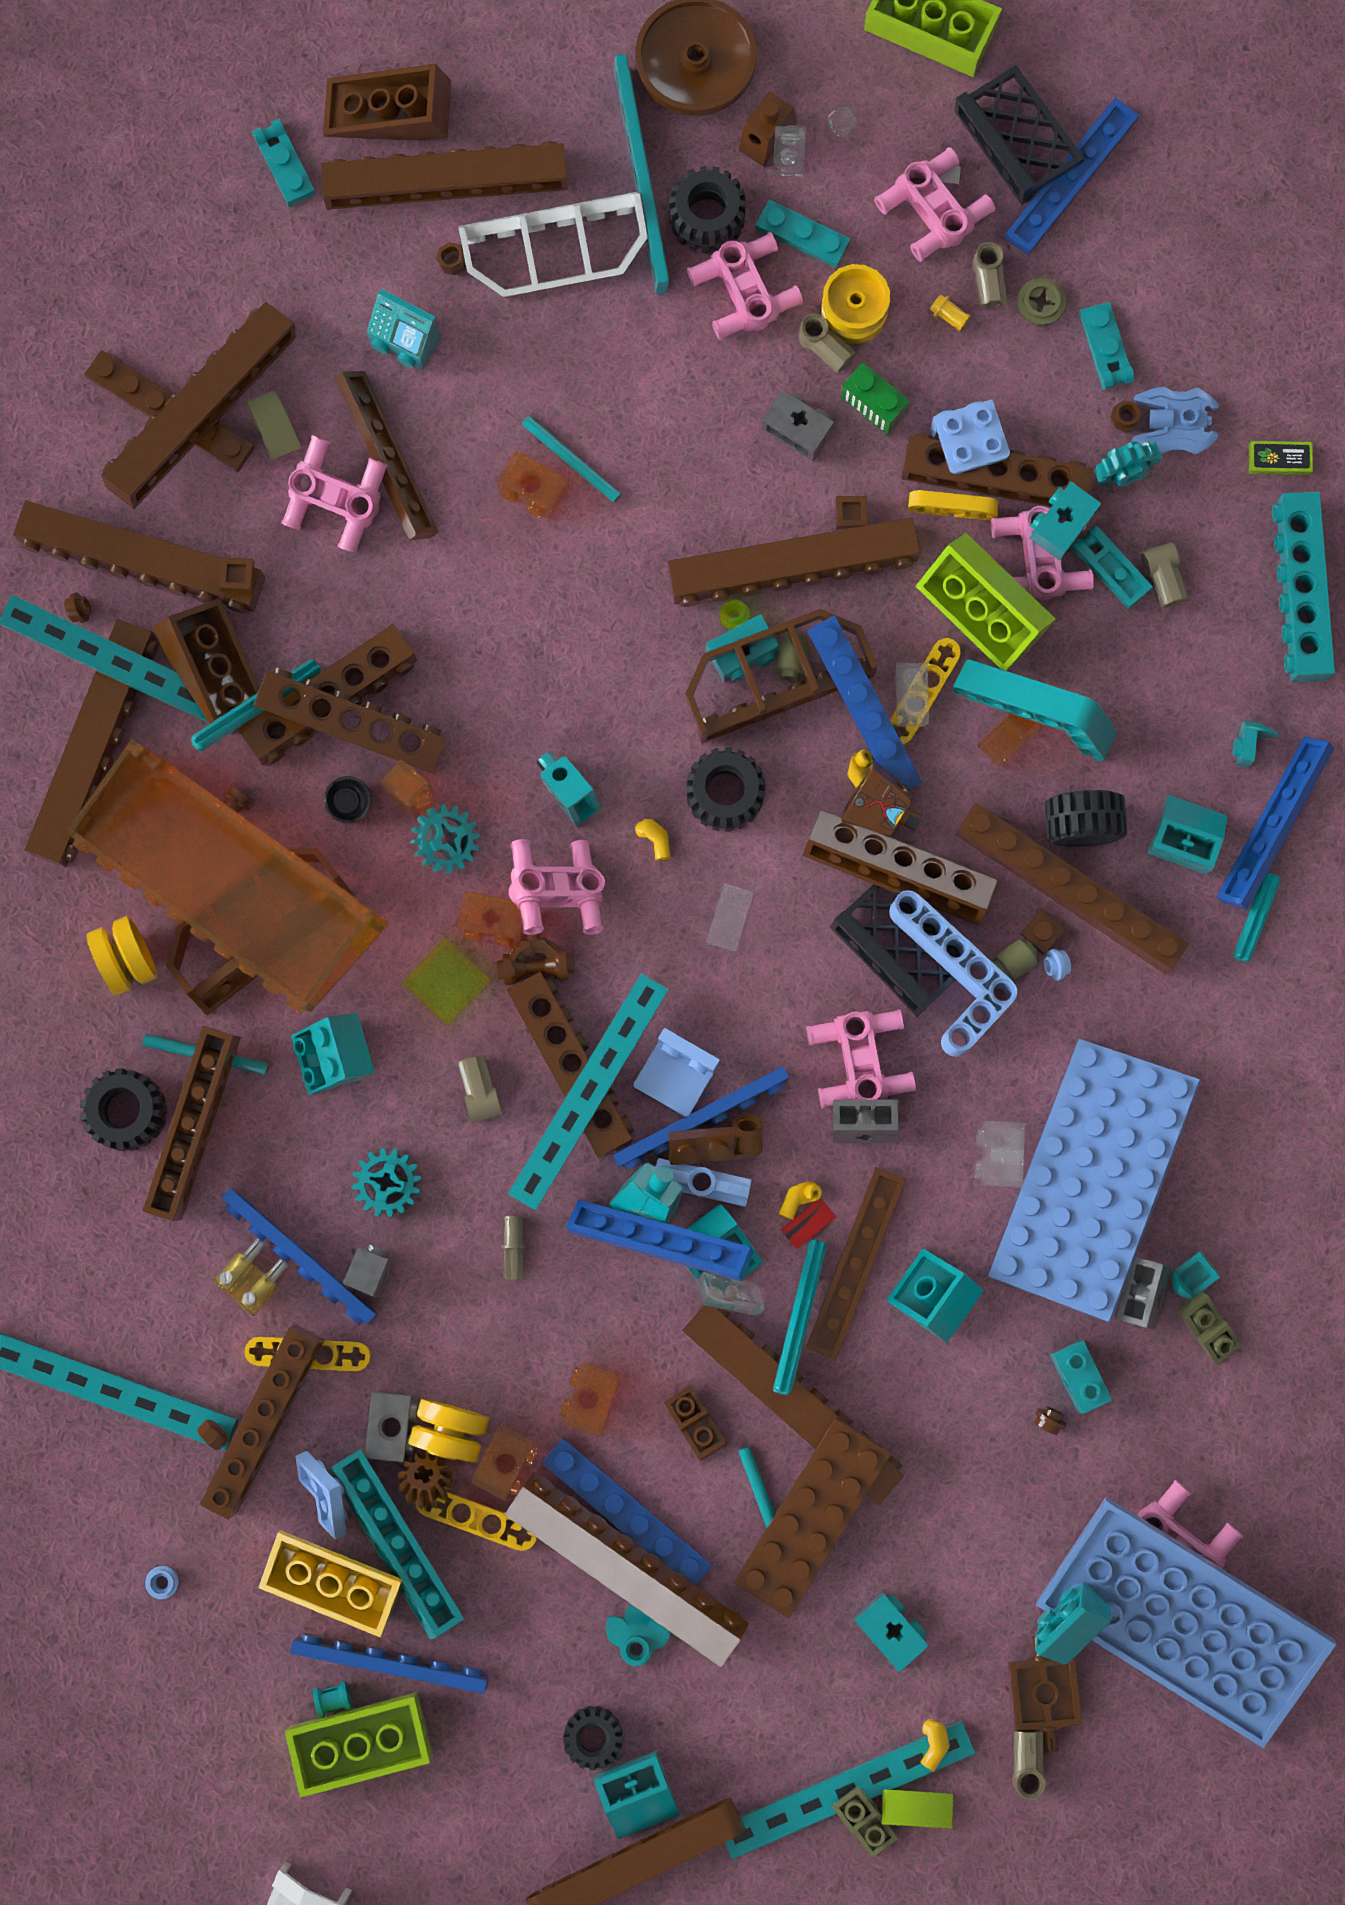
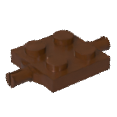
M1032 1636L1034 1656L1026 1660L1008 1662L1015 1730L1033 1729L1043 1731L1044 1752H1051V1749L1053 1752L1058 1751L1056 1731L1066 1726L1082 1725L1075 1657L1067 1665L1042 1657L1035 1652L1036 1636Z

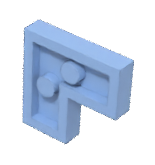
M308 1451L295 1456L299 1481L316 1499L319 1523L335 1540L347 1535L345 1525L347 1512L342 1503V1495H344L342 1483L337 1477L333 1478L327 1472L322 1461H316Z

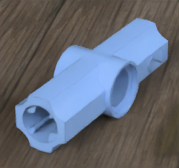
M658 1158L656 1168L659 1166L669 1167L674 1174L673 1180L682 1185L683 1193L746 1207L752 1179L713 1171L705 1167H695L687 1164L670 1165L669 1160ZM699 1174L708 1175L711 1179V1185L705 1191H698L693 1187V1180Z

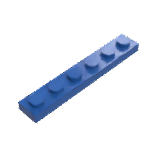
M1115 97L1076 145L1084 157V162L1043 187L1005 233L1004 239L1029 256L1137 122L1139 114ZM1069 154L1063 163L1070 161L1073 157Z
M834 615L808 629L807 632L875 761L909 789L921 784L922 781L836 616Z
M1306 736L1303 737L1217 895V898L1222 903L1244 910L1248 909L1335 749L1330 742Z
M784 1066L614 1154L615 1162L619 1168L625 1166L627 1170H630L644 1162L642 1156L654 1151L655 1155H659L669 1150L668 1132L698 1130L700 1126L709 1121L712 1126L717 1125L729 1118L727 1112L739 1107L743 1111L758 1103L755 1097L765 1092L772 1096L786 1088L784 1082L789 1080Z
M231 1188L224 1194L222 1199L228 1203L225 1209L238 1220L244 1217L252 1224L249 1230L262 1241L266 1237L276 1245L273 1251L286 1262L290 1258L300 1266L297 1272L310 1283L314 1280L318 1281L324 1287L321 1293L334 1304L341 1301L349 1308L345 1313L354 1322L360 1325L364 1321L366 1324L371 1325L379 1315L241 1194Z
M579 1199L566 1226L567 1230L572 1234L741 1282L754 1253L749 1246Z
M562 1438L542 1462L543 1465L621 1532L629 1536L635 1544L648 1553L656 1555L661 1562L675 1572L683 1574L695 1586L711 1568L712 1564L566 1439Z
M303 1633L302 1638H295L291 1646L290 1654L482 1694L486 1691L489 1679L488 1676L482 1675L483 1670L479 1668L463 1666V1671L450 1669L449 1662L431 1660V1664L418 1662V1656L407 1653H399L398 1658L386 1656L385 1649L367 1646L366 1651L353 1649L354 1643L344 1640H335L334 1645L321 1642L322 1637L315 1634Z

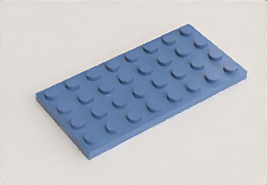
M1078 1039L988 1277L1111 1323L1200 1087V1079Z
M1107 1496L1036 1602V1606L1044 1611L1049 1608L1053 1611L1061 1603L1059 1600L1071 1586L1077 1588L1082 1582H1085L1112 1607V1621L1092 1641L1263 1749L1336 1646V1640Z

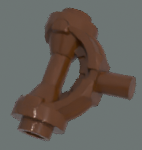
M539 934L527 935V939H521L512 947L508 954H503V960L497 961L498 979H504L505 985H514L527 974L546 972L554 976V979L560 981L569 980V974L575 973L573 954L567 955L566 949H560L554 942L546 939V937L540 938ZM533 952L542 953L547 957L545 960H523L526 955Z

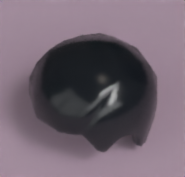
M343 776L332 781L327 786L323 797L325 810L334 820L345 824L355 823L363 819L368 814L372 804L370 789L364 781L354 776Z

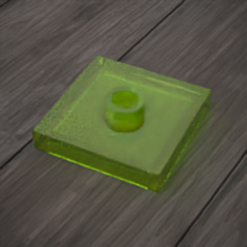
M444 937L401 984L449 1027L491 982V979Z

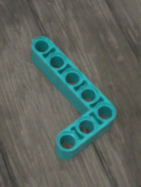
M965 661L952 687L955 693L961 696L966 694V698L1066 731L1082 754L1086 756L1091 754L1093 755L1092 759L1097 761L1105 760L1117 735V730L1101 706L1094 700L976 661Z

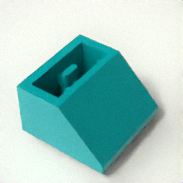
M1167 795L1147 854L1207 875L1214 869L1225 835L1227 815Z
M357 1012L326 1017L291 1035L293 1049L299 1062L302 1080L308 1096L356 1082L375 1073Z
M1082 1582L1077 1588L1073 1586L1068 1588L1059 1600L1061 1603L1053 1611L1049 1608L1039 1617L1037 1621L1038 1629L1035 1634V1652L1040 1656L1067 1665L1112 1621V1607L1085 1582Z
M657 1750L595 1774L594 1783L618 1839L680 1815Z

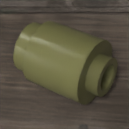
M785 634L783 641L779 643L775 672L781 676L780 678L783 681L798 682L805 675L788 634ZM797 634L808 660L810 652L808 638Z
M1018 939L994 957L995 961L992 963L1015 982L1038 964L1036 957L1039 954L1028 940L1023 942Z

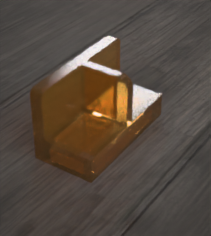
M1010 713L977 746L1000 767L1044 724Z

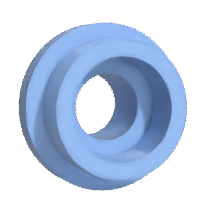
M1051 949L1047 952L1046 958H1044L1046 973L1056 981L1062 980L1065 975L1070 974L1071 963L1069 956L1064 950Z
M158 1566L152 1569L145 1581L147 1592L153 1598L160 1600L171 1597L177 1591L179 1585L177 1573L168 1566ZM160 1576H164L168 1580V1586L165 1589L157 1585V1579Z

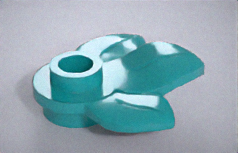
M632 1604L628 1606L623 1619L609 1616L606 1622V1634L609 1641L620 1648L622 1659L631 1666H641L648 1662L652 1651L663 1647L671 1633ZM633 1643H639L642 1645L643 1650L641 1654L634 1655L630 1651V1646Z

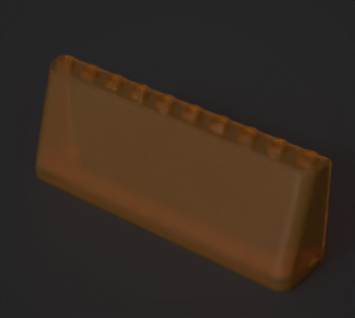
M133 739L130 740L66 831L68 835L75 839L72 845L87 855L90 851L98 856L95 861L110 872L113 869L121 873V876L118 878L132 889H135L137 886L145 891L142 897L158 907L160 903L168 908L166 915L179 924H182L184 921L192 926L190 932L204 942L210 939L216 944L213 949L228 960L233 956L240 962L237 967L252 978L257 974L264 980L262 983L264 988L276 996L280 992L289 998L286 1004L300 1014L305 1010L312 1012L389 924V921L168 761Z

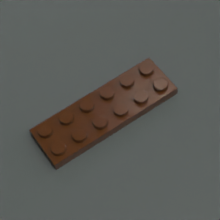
M836 1416L742 1567L734 1584L789 1619L892 1451Z

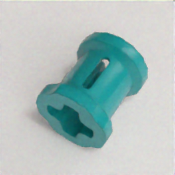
M341 1681L340 1685L322 1690L319 1687L313 1689L314 1704L319 1718L325 1717L327 1712L342 1708L346 1710L353 1709L347 1681Z

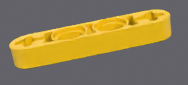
M943 638L933 646L890 719L895 728H899L904 720V717L898 716L900 713L907 719L917 722L915 725L911 721L907 724L905 733L908 736H901L899 738L903 746L908 745L913 739L959 660L961 654L960 647L953 639ZM948 646L952 649L951 655L954 658H946L942 665L943 669H947V672H944L939 666L929 663L933 661L937 664L941 656V652L938 649L944 650ZM927 672H933L938 675L939 684L929 688L923 684L922 676ZM912 698L920 699L924 704V710L918 714L909 712L906 707L907 701Z
M254 1337L249 1340L244 1350L247 1361L252 1365L269 1367L275 1355H263L262 1360L258 1361L257 1355L252 1354V1348L258 1347V1343L263 1342V1348L275 1349L274 1342L281 1344L283 1338ZM325 1340L323 1345L329 1346L332 1349L333 1359L325 1365L315 1359L310 1369L361 1371L370 1364L372 1358L371 1351L368 1346L360 1342ZM338 1346H344L342 1353H353L355 1347H358L360 1353L365 1354V1360L359 1361L358 1366H353V1360L342 1359L343 1366H337L340 1356Z
M446 1491L448 1498L453 1499V1501L447 1508L446 1518L440 1516L444 1509L433 1507L431 1511H428L425 1505L421 1510L418 1508L416 1501L418 1511L426 1517L515 1550H528L537 1540V1537L528 1531L527 1534L532 1536L531 1541L525 1540L523 1545L518 1544V1537L510 1533L507 1536L508 1540L502 1539L501 1536L507 1527V1519L511 1520L504 1515L505 1512ZM436 1499L438 1502L446 1503V1500ZM463 1503L470 1508L471 1516L469 1520L458 1522L454 1519L452 1512L455 1505ZM496 1515L501 1520V1529L497 1533H488L483 1528V1520L486 1516ZM514 1522L510 1528L520 1531L522 1527Z

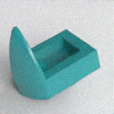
M1243 720L1239 731V738L1235 737L1232 747V756L1237 757L1236 766L1249 767L1255 761L1257 738L1280 737V734L1262 723Z
M1200 1250L1173 1271L1171 1276L1172 1288L1181 1297L1194 1298L1219 1279L1221 1275Z

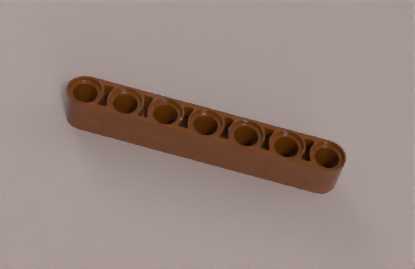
M726 1798L541 1888L543 1891L541 1893L539 1890L533 1892L526 1897L528 1905H597L743 1833L746 1828L732 1798Z

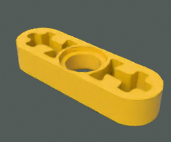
M917 490L909 493L908 510L921 514L949 516L950 513L954 514V517L991 520V518H997L999 501L990 497Z

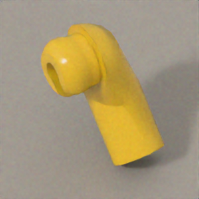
M866 749L855 752L850 760L847 774L856 788L873 761L871 752Z
M646 818L638 822L635 826V832L638 837H647L654 843L655 860L671 859L667 830L653 819Z
M807 1181L790 1187L779 1215L793 1220L799 1205L820 1199L822 1195L820 1186L815 1182Z
M931 1718L926 1720L922 1727L923 1733L928 1736L930 1748L921 1760V1763L934 1772L950 1745L946 1727L942 1722H937Z

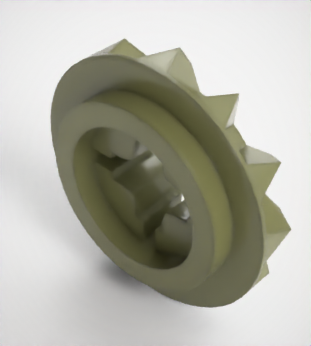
M1035 278L1028 281L1022 286L1017 297V310H1020L1024 320H1029L1034 326L1039 324L1049 326L1052 322L1060 319L1066 307L1064 290L1057 282L1048 278ZM1045 292V302L1050 304V306L1045 305L1043 310L1041 309V312H1038L1037 303L1033 302V300H1038L1042 293Z

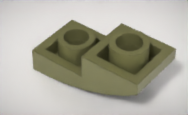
M275 391L246 402L256 429L260 431L271 460L301 449L289 418Z
M1203 1291L1177 1310L1198 1343L1216 1365L1242 1346L1230 1325L1222 1319L1210 1297Z
M859 1785L832 1804L833 1809L850 1833L855 1834L871 1858L898 1840V1834L891 1825L882 1824L881 1811Z

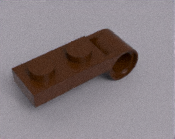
M742 1115L734 1120L733 1127L668 1132L670 1165L755 1157L763 1149L762 1120L755 1115Z

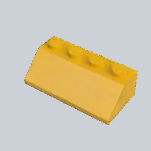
M279 1530L259 1589L381 1638L400 1594L402 1579Z

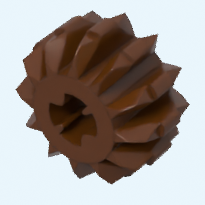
M416 1453L414 1456L415 1462L404 1461L403 1465L406 1471L398 1473V1479L401 1482L398 1486L400 1494L406 1495V1502L410 1505L417 1501L418 1508L421 1510L425 1507L426 1502H430L431 1506L436 1508V1499L440 1498L447 1501L448 1494L446 1490L453 1489V1480L450 1479L453 1475L452 1469L449 1466H445L446 1462L443 1457L434 1460V1455L428 1453L425 1459H421V1456ZM428 1478L429 1482L423 1483L422 1479Z

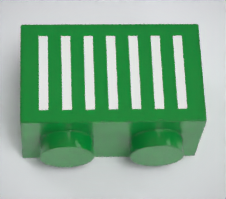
M863 362L842 385L841 398L886 435L907 414L910 400Z

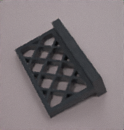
M1017 65L972 93L964 92L956 97L955 113L1021 205L1030 201L1035 192L1084 162V157ZM1015 78L1021 86L1020 93L1015 94L1002 91L1003 84ZM983 96L996 98L994 110L981 108L977 100ZM1000 99L1017 101L1015 114L997 111ZM1021 102L1034 104L1038 110L1037 116L1019 115ZM995 119L1013 121L1011 133L998 131L994 126ZM1017 122L1033 124L1032 137L1014 134ZM1038 126L1050 127L1055 133L1053 141L1035 138ZM1012 142L1030 144L1028 157L1015 155L1011 150ZM1034 145L1052 148L1049 160L1032 158ZM1055 149L1068 151L1073 159L1066 163L1053 161ZM1029 165L1046 167V176L1035 182L1028 173Z
M873 884L834 919L830 928L918 1017L956 979L948 971H943V967L938 962L937 970H921V954L928 953L916 942L915 948L899 947V931L903 930L894 922L893 925L876 924V909H890L891 904L876 903V891L880 886ZM892 892V893H893V901H894L895 898L898 896V894L895 893V892ZM871 896V903L865 902ZM906 902L899 904L901 910H910L913 913L910 904ZM857 908H871V924H861L851 914ZM924 924L926 926L923 927L925 933L936 935V930L931 924ZM876 930L893 931V947L881 946L877 942ZM946 946L949 955H954L956 958L959 957V950L955 946ZM899 953L915 954V969H904L899 964ZM921 975L937 976L938 989L932 995H929L921 987ZM943 977H950L943 983Z

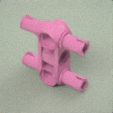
M950 147L931 161L925 160L911 163L906 168L905 173L897 178L894 186L874 199L876 206L884 215L903 201L909 202L931 230L929 234L910 246L913 255L919 262H922L939 248L945 249L950 246L959 245L964 240V237L973 231L977 222L990 213L995 212V205L986 194L967 208H962L939 179L941 175L960 163L957 154ZM919 178L924 183L914 184L910 179ZM956 225L960 230L952 232L946 226Z
M771 232L748 243L746 241H727L721 246L720 250L711 255V259L687 268V273L693 287L717 276L722 278L736 307L735 313L712 321L714 332L719 340L740 330L745 332L763 330L768 327L770 322L777 320L779 313L803 304L802 295L796 285L774 296L768 294L754 265V260L778 251L777 243ZM729 256H735L739 258V261L732 264L728 263L725 259ZM753 309H761L765 314L756 317L750 312Z
M312 435L304 461L298 463L296 470L289 477L288 496L291 499L281 523L290 528L300 530L308 504H315L345 517L347 524L338 547L357 553L364 528H368L371 525L373 518L379 512L381 492L378 490L388 465L369 458L361 484H352L323 472L324 469L321 467L331 442ZM305 474L312 481L311 488L308 491L303 490L300 484L301 478ZM362 497L369 504L368 511L365 514H361L357 509V502Z
M1036 506L1030 511H1022L1017 517L991 518L992 538L1020 535V538L1023 539L1026 573L1025 576L1013 578L1035 599L1047 601L1053 597L1063 596L1066 594V591L1093 589L1094 579L1091 569L1088 571L1065 573L1061 567V559L1058 560L1029 539L1034 531L1030 527L1032 524L1031 520L1035 519L1041 511L1047 514L1050 510L1049 508ZM1062 515L1057 521L1063 524L1067 517ZM1042 578L1050 580L1053 588H1042L1038 580Z
M519 839L510 844L514 868L511 872L512 884L509 887V896L516 906L521 909L524 934L535 935L543 932L544 927L542 925L540 907H578L581 910L584 934L593 935L604 930L599 906L603 900L602 890L605 886V879L601 872L592 865L589 841L577 840L571 843L570 849L574 867L533 865L531 842L529 840ZM523 884L528 885L531 890L525 888ZM583 884L588 886L590 890L586 889Z
M900 1009L874 1015L868 1011L851 1012L847 1015L837 1016L834 1018V1022L806 1026L809 1046L832 1041L841 1043L848 1081L844 1085L823 1089L818 1088L821 1109L833 1106V1100H886L891 1095L916 1092L913 1072L884 1077V1074H881L874 1039L876 1033L904 1029ZM851 1020L860 1021L863 1025V1033L858 1036L851 1035L846 1029L847 1022ZM860 1083H871L875 1088V1095L872 1098L862 1097L858 1091Z
M1174 1480L1171 1487L1158 1502H1151L1147 1507L1139 1511L1137 1516L1143 1520L1150 1517L1160 1519L1161 1525L1158 1528L1159 1530L1220 1568H1223L1226 1564V1555L1243 1538V1535L1227 1522L1210 1544H1204L1174 1520L1173 1514L1187 1497L1192 1494L1177 1480Z

